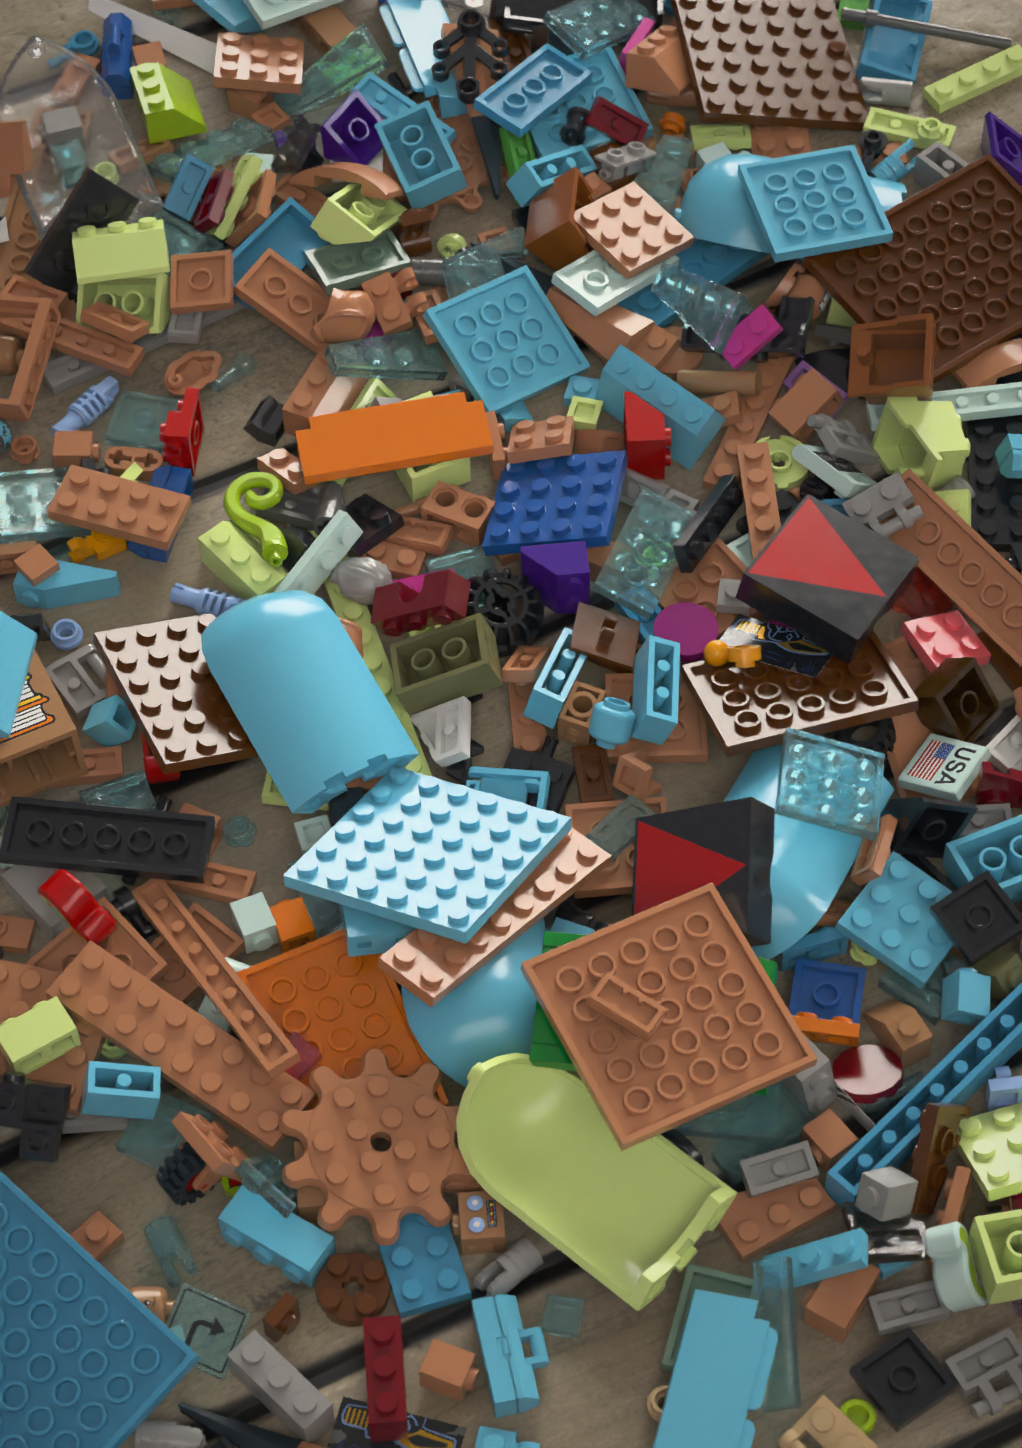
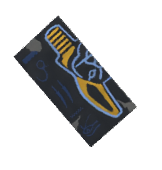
M740 614L737 615L719 639L725 642L728 647L751 644L761 645L762 659L758 660L759 662L817 678L832 657L831 653L810 642L796 630Z
M343 1397L327 1448H461L467 1428L407 1413L409 1439L371 1442L367 1402Z

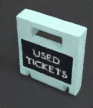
M798 444L792 450V457L835 489L834 494L841 499L852 498L877 484L847 460L842 458L835 459L828 455L821 446Z

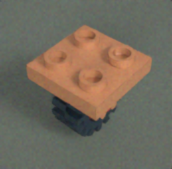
M180 1111L171 1123L185 1140L179 1148L177 1147L172 1151L174 1153L172 1157H166L164 1160L166 1165L159 1167L158 1171L160 1173L156 1175V1179L175 1204L184 1206L187 1202L190 1204L194 1203L196 1197L203 1198L205 1192L215 1188L214 1184L220 1182L223 1176L246 1184L257 1173L248 1164L251 1161L248 1154L239 1146H233L229 1142L227 1137L230 1134L219 1122L214 1120L211 1123L199 1114L192 1116Z

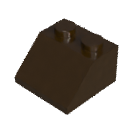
M975 657L946 658L914 690V694L919 700L918 711L915 712L922 725L936 735L972 744L1004 711Z

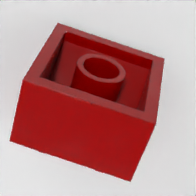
M631 391L624 392L623 434H625L624 448L628 457L627 467L654 480L665 479V467L671 466V427L665 428L664 414Z

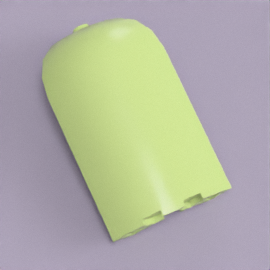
M522 1053L496 1056L483 1063L478 1062L467 1075L469 1083L462 1095L456 1117L458 1148L470 1174L491 1197L636 1311H639L665 1289V1282L673 1269L680 1273L698 1252L693 1245L705 1231H714L733 1202L737 1192L661 1134L621 1151L581 1077L575 1071L533 1066L529 1061L530 1055Z

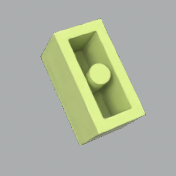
M57 996L48 1001L38 1002L28 1012L17 1018H9L0 1025V1050L14 1072H22L26 1075L64 1055L65 1052L75 1046L82 1045L77 1027Z

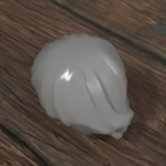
M350 557L339 563L332 570L330 582L338 584L340 593L343 596L359 604L373 606L375 589L392 584L393 580L391 579V571L388 570L386 564H382L380 561L370 557Z

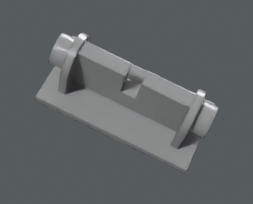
M630 142L628 145L607 150V152L595 155L594 159L602 162V167L599 171L600 179L612 182L623 178L624 174L629 176L645 171L649 165V158L657 156V153L647 148L641 142Z

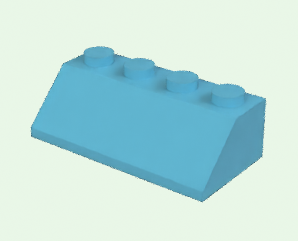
M621 344L602 369L595 400L603 401V410L624 424V392L631 391L664 414L665 428L671 427V458L690 471L724 424L726 418Z
M0 611V738H9L38 637L36 632Z

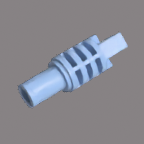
M109 375L96 386L92 385L74 403L68 406L66 416L51 428L52 437L54 438L55 431H75L90 426L97 417L103 414V411H106L114 403V397L119 393V382Z
M176 583L170 592L171 603L195 609L199 615L212 614L218 617L231 607L245 601L236 595H230L226 592L222 593L212 588L206 587L199 590L180 583Z

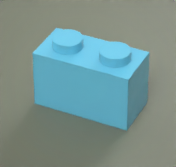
M88 1061L82 1082L81 1114L153 1120L160 1100L161 1067Z

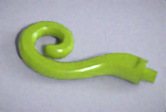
M250 472L238 477L227 487L223 501L224 509L234 524L260 541L263 558L270 562L271 566L278 567L282 565V562L288 556V547L283 533L274 524L246 511L241 506L240 500L246 492L245 503L251 509H269L281 501L284 494L283 485L279 478L271 473ZM261 487L270 491L266 495L258 496L250 489Z

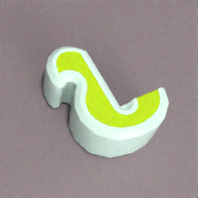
M956 1221L928 1228L924 1235V1246L926 1254L932 1257L934 1284L943 1305L953 1312L986 1305L988 1300L982 1282L977 1278L965 1227Z

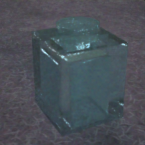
M79 138L50 145L53 168L62 191L74 188L86 167L89 168V162Z

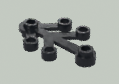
M468 9L463 11L457 20V28L443 39L433 43L434 57L440 60L444 59L441 62H436L431 67L432 78L435 81H446L450 76L449 71L464 60L463 78L456 83L457 97L464 104H473L474 100L480 95V85L478 80L475 79L476 59L490 69L491 78L499 81L508 74L507 64L496 59L504 58L508 55V42L503 38L497 37L486 28V20L478 10ZM465 37V44L451 54L450 47ZM477 37L491 46L492 55L477 44Z

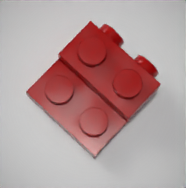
M186 387L184 400H179L177 411H168L166 423H161L159 440L164 442L163 462H167L172 468L176 466L191 469L192 477L195 476L205 429L199 388Z

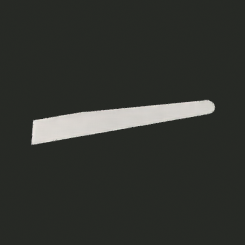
M89 0L88 8L91 12L104 19L110 13H123L132 20L134 34L151 43L160 41L163 49L214 75L216 43L111 0Z

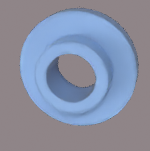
M61 619L54 624L50 632L51 642L56 648L61 650L73 649L83 640L82 628L72 619Z

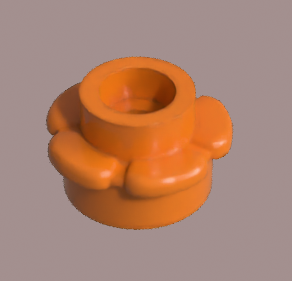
M666 112L663 118L658 121L662 134L667 137L672 134H684L686 131V119L678 113Z

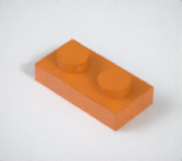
M797 1012L796 1016L792 1015L801 1032L810 1041L852 1047L857 1046L860 1024L853 1023V1020L850 1018L836 1016L832 1017L831 1020L818 1019L816 1014L810 1012Z

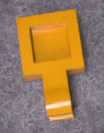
M91 530L83 531L84 538L75 537L67 541V545L71 550L68 552V555L73 563H79L92 555L100 561L127 550L125 539Z

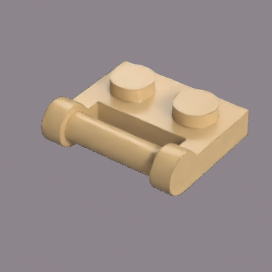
M824 1394L777 1442L779 1448H807L800 1440L809 1433L823 1448H879Z

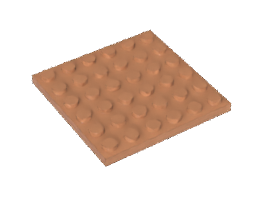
M713 883L521 962V972L621 1151L811 1068L817 1063L818 1058ZM606 971L668 1009L667 1016L648 1042L586 1004L587 997Z

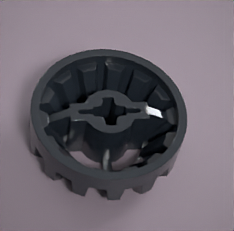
M491 568L486 569L482 576L477 577L473 575L468 579L471 584L466 617L481 612L495 634L498 656H511L519 646H531L541 632L544 619L545 605L540 598L538 586H532L529 583L528 576L523 573L519 577L513 575L509 568H504L502 573H493ZM497 584L511 586L518 592L512 595L506 590H499ZM483 592L486 608L479 610L478 600ZM522 597L524 607L521 614L516 617L514 614L515 600Z

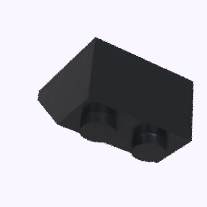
M934 798L890 799L878 818L890 814L898 820L890 845L891 853L894 851L900 854L943 859L946 843L959 838L978 808L975 804Z

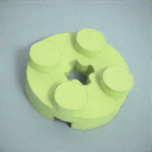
M780 435V439L770 440V436L756 442H768L776 493L782 488L789 491L793 487L801 485L808 478L810 470L792 457L793 448L798 444L804 445L802 442L784 435ZM781 460L785 462L782 467L774 466L772 463L773 461L779 463Z

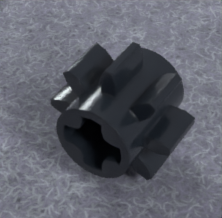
M814 473L812 478H806L800 487V497L802 499L807 494L818 500L839 498L834 494L835 489Z

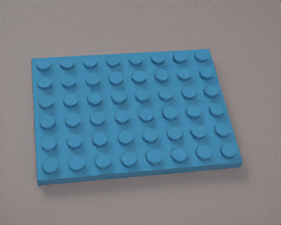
M0 1171V1448H119L201 1358Z

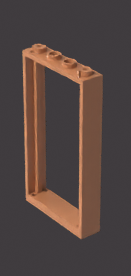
M0 295V316L34 319L10 398H0L1 418L29 422L62 315L52 298Z

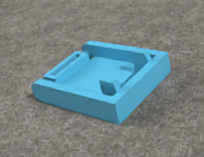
M477 766L469 768V777L476 780H467L466 787L527 804L528 793H538L536 807L546 810L551 779L549 772Z

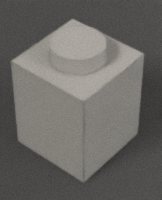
M76 106L41 113L43 126H38L41 143H47L51 155L85 147L82 125Z
M893 1166L862 1172L855 1207L881 1222L911 1215L918 1180Z

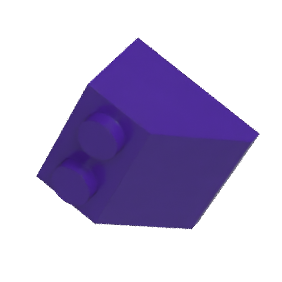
M586 541L520 547L521 574L523 573L528 576L529 583L532 586H538L540 598L546 607L557 614H576L578 602L590 605V570Z

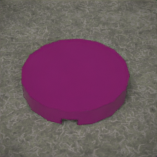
M680 602L669 605L660 611L654 620L653 636L680 643L681 661L692 662L704 658L705 646L710 641L718 640L719 626L715 616L707 608L696 603Z

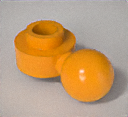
M713 640L705 646L704 658L712 666H721L729 661L735 662L736 668L755 667V661L762 659L761 645L751 644L728 647L721 640Z

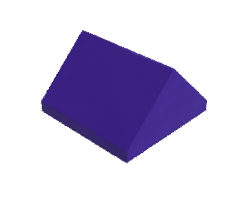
M357 89L353 90L320 126L325 158L334 162H351L367 165L383 147L374 124L383 121V119Z
M988 112L985 114L981 140L982 154L985 156L989 153L1022 186V135L993 113Z

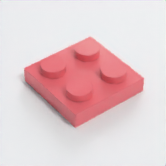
M958 610L903 622L900 630L931 673L946 658L975 657L978 665L981 666L988 664L992 655Z

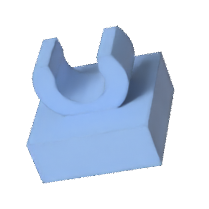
M1009 1066L994 1067L996 1077L988 1079L985 1103L987 1111L1022 1102V1076L1011 1077Z

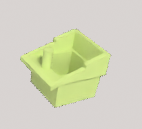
M887 397L871 443L880 456L878 462L886 473L894 474L898 471L901 476L910 469L934 492L940 490L956 475L961 476L965 459L970 455V442L963 434L961 417L959 414H956L952 401H918L917 397Z

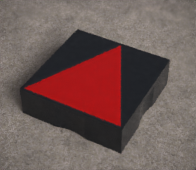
M807 494L745 570L735 598L774 621L795 629L810 642L849 664L871 636L876 622L892 608L911 583L920 558Z
M753 797L636 818L631 916L713 883L749 945L754 947L771 944L772 893L770 869L774 855L775 809Z

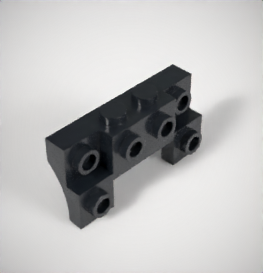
M693 292L689 316L682 330L680 348L685 352L715 353L719 356V359L727 361L715 347V344L750 314L724 313L726 295L723 293L699 294L698 292ZM782 295L778 318L774 315L772 316L784 330L751 357L749 361L767 363L768 358L778 359V356L805 358L807 333L812 328L815 299L813 297L792 298Z
M4 1072V1076L0 1075V1126L21 1129L19 1158L46 1162L57 1161L62 1129L70 1107L72 1085L25 1079L26 1074L22 1072Z

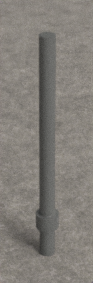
M843 7L841 12V19L861 22L866 27L875 28L877 25L1005 50L1011 46L1010 38L878 14L877 10L866 8L865 11Z

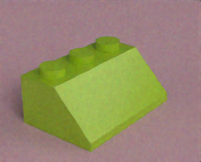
M159 62L142 63L130 68L135 100L150 144L162 142L166 139L172 140L207 132V127L190 80Z

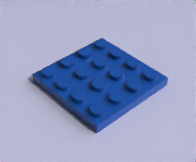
M626 451L574 454L514 464L508 463L505 465V470L501 472L494 498L496 506L490 514L482 544L485 556L521 553L520 547L579 541H586V548L609 546L628 464Z

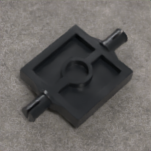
M546 736L539 753H531L512 747L503 768L549 772L551 779L546 810L559 814L576 772L574 765L553 758L559 740L555 737L551 739V736ZM528 793L526 805L536 807L538 793Z

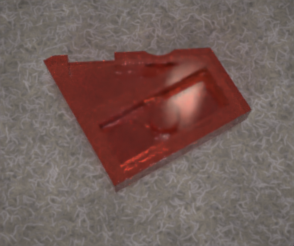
M917 567L911 583L891 609L899 613H905L915 620L950 612L953 604Z

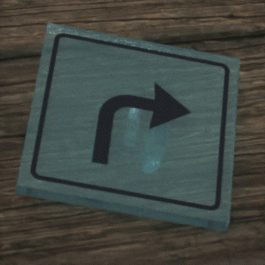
M183 1282L165 1325L201 1358L193 1368L224 1381L229 1369L227 1354L239 1344L251 1312Z

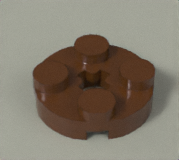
M355 1252L334 1254L328 1258L327 1264L320 1270L316 1279L315 1291L319 1306L332 1322L341 1326H362L363 1318L375 1317L377 1314L379 1316L389 1302L390 1284L385 1267L381 1261L366 1254ZM350 1283H358V1286L363 1288L362 1292L356 1291L354 1297L348 1296L347 1290L343 1288Z

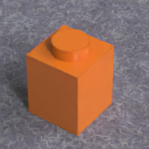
M302 896L295 899H285L269 907L277 924L278 943L282 953L299 947L301 943H309L316 940L315 929Z

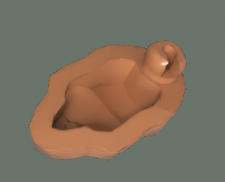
M189 351L168 366L164 376V386L170 394L176 397H184L186 387L199 388L200 393L204 387L217 380L222 357L215 351Z

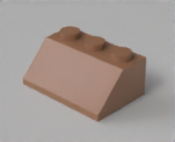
M660 26L627 52L625 87L679 97L692 87L679 32L675 26Z
M324 343L282 408L284 432L296 437L295 431L310 429L308 417L350 410L368 380L375 376L353 353Z

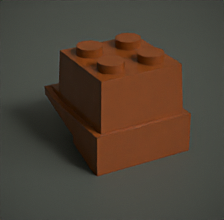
M577 167L556 177L552 187L530 201L524 246L556 272L595 250L586 242L587 239L574 221V211L594 202L591 196L592 188Z
M934 314L908 315L897 317L894 320L852 325L848 398L865 397L868 405H885L887 397H917L918 401H932L936 338Z

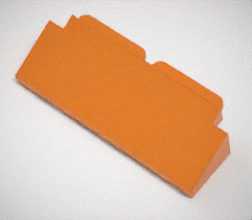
M465 392L308 417L310 429L295 431L298 456L305 485L494 453L483 400L467 402Z

